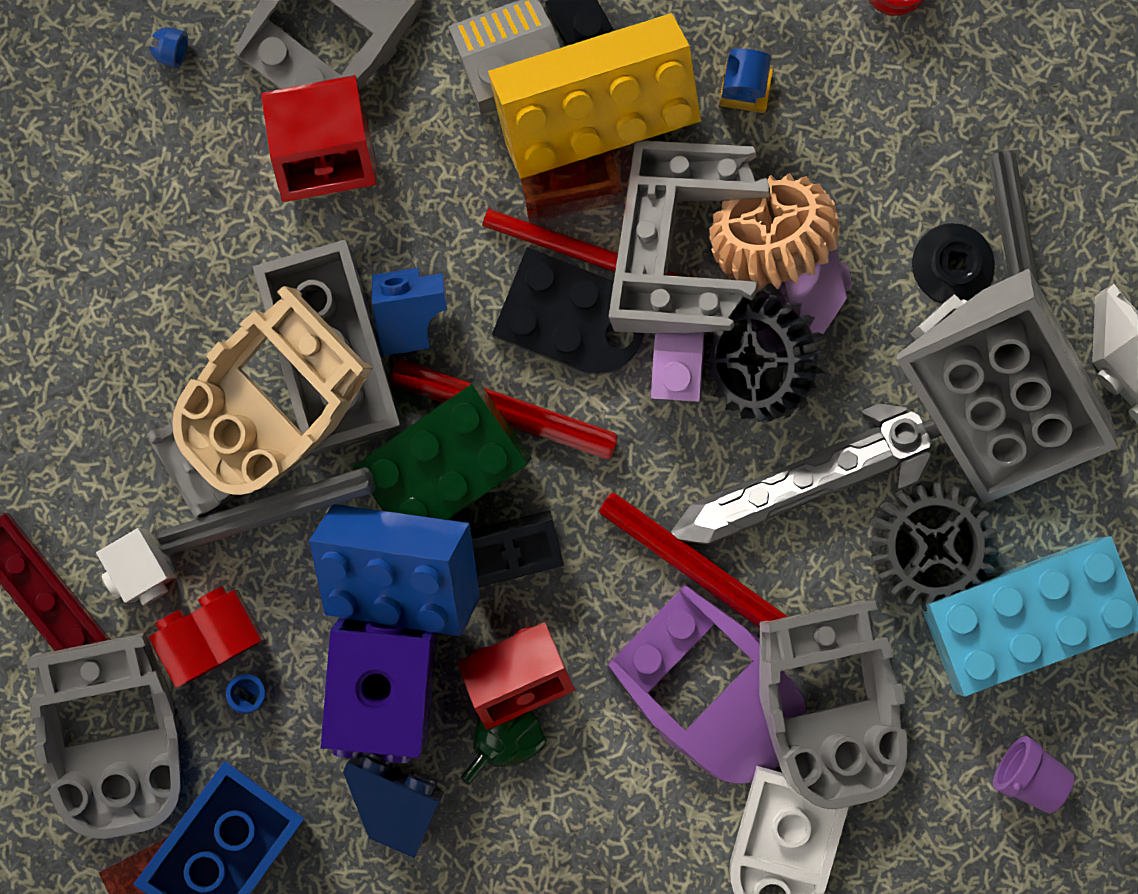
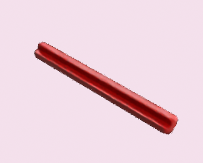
M403 359L396 361L390 375L392 386L441 403L446 402L472 384ZM484 388L511 427L604 459H610L613 455L618 440V435L615 432Z
M616 493L609 494L600 506L599 512L603 517L760 628V622L788 617L685 542L677 539L675 535Z

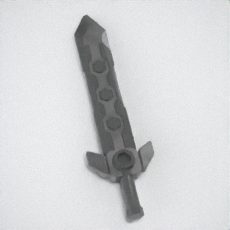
M876 404L862 410V415L875 424L876 428L817 451L810 457L764 476L744 481L692 503L671 533L681 541L710 545L765 523L772 517L831 493H838L887 473L898 466L901 467L898 487L899 490L919 483L931 463L932 439L942 434L933 419L922 422L918 414L912 411L907 413L906 407Z

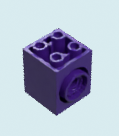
M339 618L330 630L320 748L331 749L334 756L341 758H360L363 753L382 754L383 760L393 763H407L412 760V757L420 758L429 733L437 633ZM372 674L385 676L390 684L377 682Z

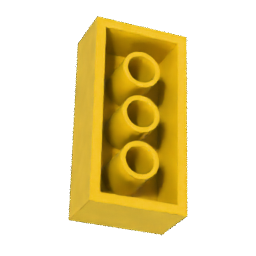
M672 13L488 71L505 144L520 179L701 122L690 45Z

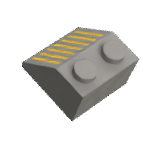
M518 0L448 26L480 114L497 109L488 75L489 70L560 48L552 24L539 0Z

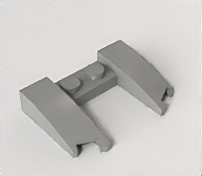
M639 141L635 143L609 310V320L615 332L699 333L732 330L734 322L729 319L743 297L750 300L755 297L758 289L757 282L667 276L677 201H724L770 197V187L767 178L755 181L748 162L757 157L753 146Z

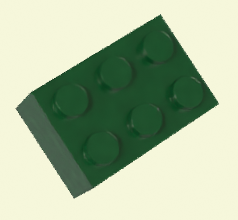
M476 380L352 467L354 470L364 467L370 469L376 485L375 491L371 494L383 511L447 520L528 465L532 457L479 380Z

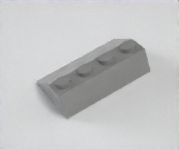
M1029 269L983 289L896 355L897 362L983 504L1118 448L1111 415Z

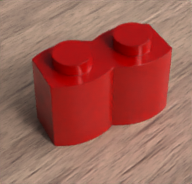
M221 586L200 597L198 602L201 608L184 617L180 609L155 623L159 631L148 638L175 688L186 685L265 641L239 590H232L227 593L224 587Z

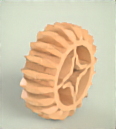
M789 173L781 180H776L770 175L767 180L770 187V197L722 201V210L712 214L713 225L709 228V239L713 247L711 250L715 261L719 263L728 279L757 282L759 291L768 283H772L778 290L782 282L792 280L797 284L800 275L804 273L815 275L816 264L829 263V252L837 249V237L840 235L838 213L834 201L823 190L821 184H812L807 176L794 180Z

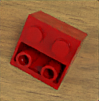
M356 75L273 90L261 94L270 159L282 203L376 185L377 161Z

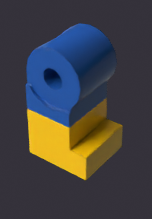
M737 48L730 50L724 68L719 106L765 113L773 71L770 68L771 55L753 49Z

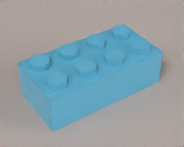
M1112 536L1090 539L981 580L983 583L980 585L965 586L966 590L962 592L952 593L951 596L945 598L936 597L934 602L926 604L927 611H923L952 690L955 694L964 697L1138 632V603Z

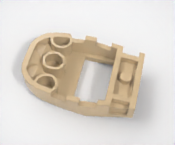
M283 286L277 291L282 298L265 313L254 311L240 323L242 327L225 342L218 341L206 355L209 362L197 380L191 379L178 398L174 409L172 426L179 450L210 485L224 493L232 495L252 493L272 485L294 468L337 428L373 369L369 363L363 362L302 298L303 294L297 289ZM267 339L276 346L329 402L323 413L304 434L242 370Z

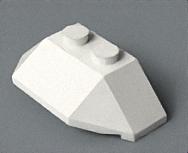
M1113 284L1095 296L1092 363L1100 371L1097 374L1100 383L1113 395L1120 393L1132 406L1129 413L1138 424V311Z

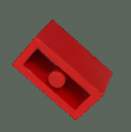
M545 622L535 627L523 628L516 632L514 636L490 647L476 649L468 657L457 661L474 709L487 730L576 691Z

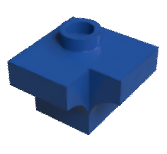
M419 268L372 275V307L382 356L430 348L428 324L436 314L447 310L443 273L420 277Z

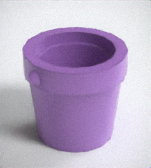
M1023 736L1017 739L1005 753L995 771L993 786L994 789L1009 798L1014 797L1050 814L1058 810L1066 801L1072 790L1075 777L1073 772L1043 750L1041 744L1028 736Z

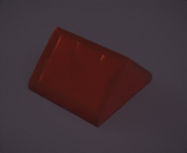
M612 150L520 179L528 222L621 204L622 186Z

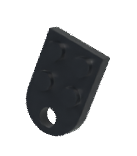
M527 247L492 332V337L580 372L600 375L617 371L627 365L637 354L642 344L644 333L633 332V340L625 348L618 349L612 347L607 342L605 333L607 328L612 325L609 320V310L614 281Z

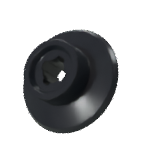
M948 223L931 229L919 240L913 253L912 269L920 289L934 301L943 304L954 294L960 300L969 301L983 289L989 287L994 275L995 259L990 244L981 233L967 225ZM948 254L961 255L963 257V272L954 269L951 271L947 267L949 264Z

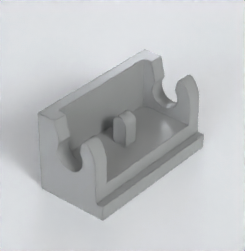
M173 417L169 419L170 424L160 430H151L147 434L148 440L195 519L206 517L239 496L227 494L214 488L183 456L174 438Z

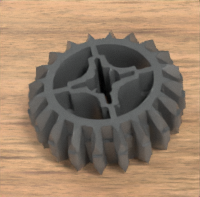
M941 482L932 483L929 497L922 483L912 486L913 500L904 490L897 491L895 499L900 506L899 509L889 502H884L880 506L882 512L890 518L888 522L878 518L871 521L873 528L883 531L882 538H867V545L872 547L881 546L882 555L870 556L868 558L869 564L879 565L884 563L886 567L885 570L875 576L876 581L882 583L893 578L895 581L889 587L887 594L895 598L906 589L904 605L907 607H913L917 603L919 596H921L923 611H927L926 604L934 602L936 597L945 598L951 596L952 593L966 590V585L976 586L982 584L983 582L976 574L980 572L992 575L995 570L991 565L983 563L984 556H997L999 551L996 547H985L984 538L997 536L995 528L982 530L980 524L990 517L989 512L985 510L974 515L971 513V510L978 501L974 496L967 497L959 504L961 488L958 486L951 487L944 498V488ZM922 507H936L951 513L945 521H941L933 529L923 526L920 522L916 523L909 517L911 513ZM961 524L965 529L969 543L968 557L965 564L962 563L963 559L954 549V538L960 531L959 526ZM899 528L904 532L903 535L907 537L912 546L911 555L906 561L904 569L901 568L895 549ZM942 534L937 548L941 551L943 558H938V555H929L928 559H923L926 556L924 553L927 551L928 546L921 536L927 535L929 539L936 538V535ZM933 564L942 567L944 570H949L956 576L948 583L937 587H927L914 581L920 572H925Z

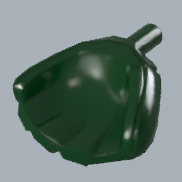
M529 711L489 730L486 729L480 717H478L473 739V749L478 756L462 774L461 780L470 785L487 763L494 767L516 766L539 753L546 746L547 739L535 714Z

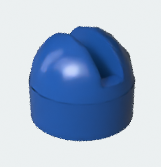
M170 27L157 30L153 33L152 37L158 39L159 42L157 48L149 46L151 55L157 62L163 65L179 68L183 63L188 47L187 32Z
M241 674L229 682L226 688V699L231 709L235 712L251 714L263 705L265 689L262 682L256 676ZM240 687L246 693L258 698L255 704L252 705L235 695L236 688Z

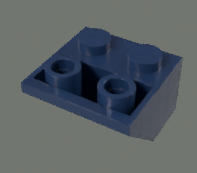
M366 753V755H362L360 758H351L346 763L343 774L368 838L415 858L444 795V791L436 788L438 780L417 770H411L410 775H405L391 769L393 762L383 760L381 754Z

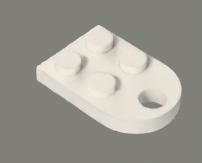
M756 766L730 860L729 873L734 894H759L761 889L769 884L781 886L786 894H824L849 807L841 809L818 807L800 796L789 785L783 773Z

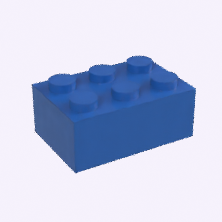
M334 504L331 505L309 540L325 615L461 636L480 600L469 523Z
M224 761L133 885L145 894H251L305 817L231 763Z

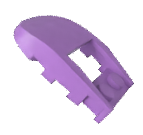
M685 584L606 666L616 675L630 694L631 699L658 731L659 735L672 748L677 749L714 778L727 783L744 784L753 781L756 766L774 770L779 765L759 697L760 639L734 618ZM715 624L752 662L684 730L648 692ZM786 670L780 671L781 683H778L784 718L807 713L801 690Z

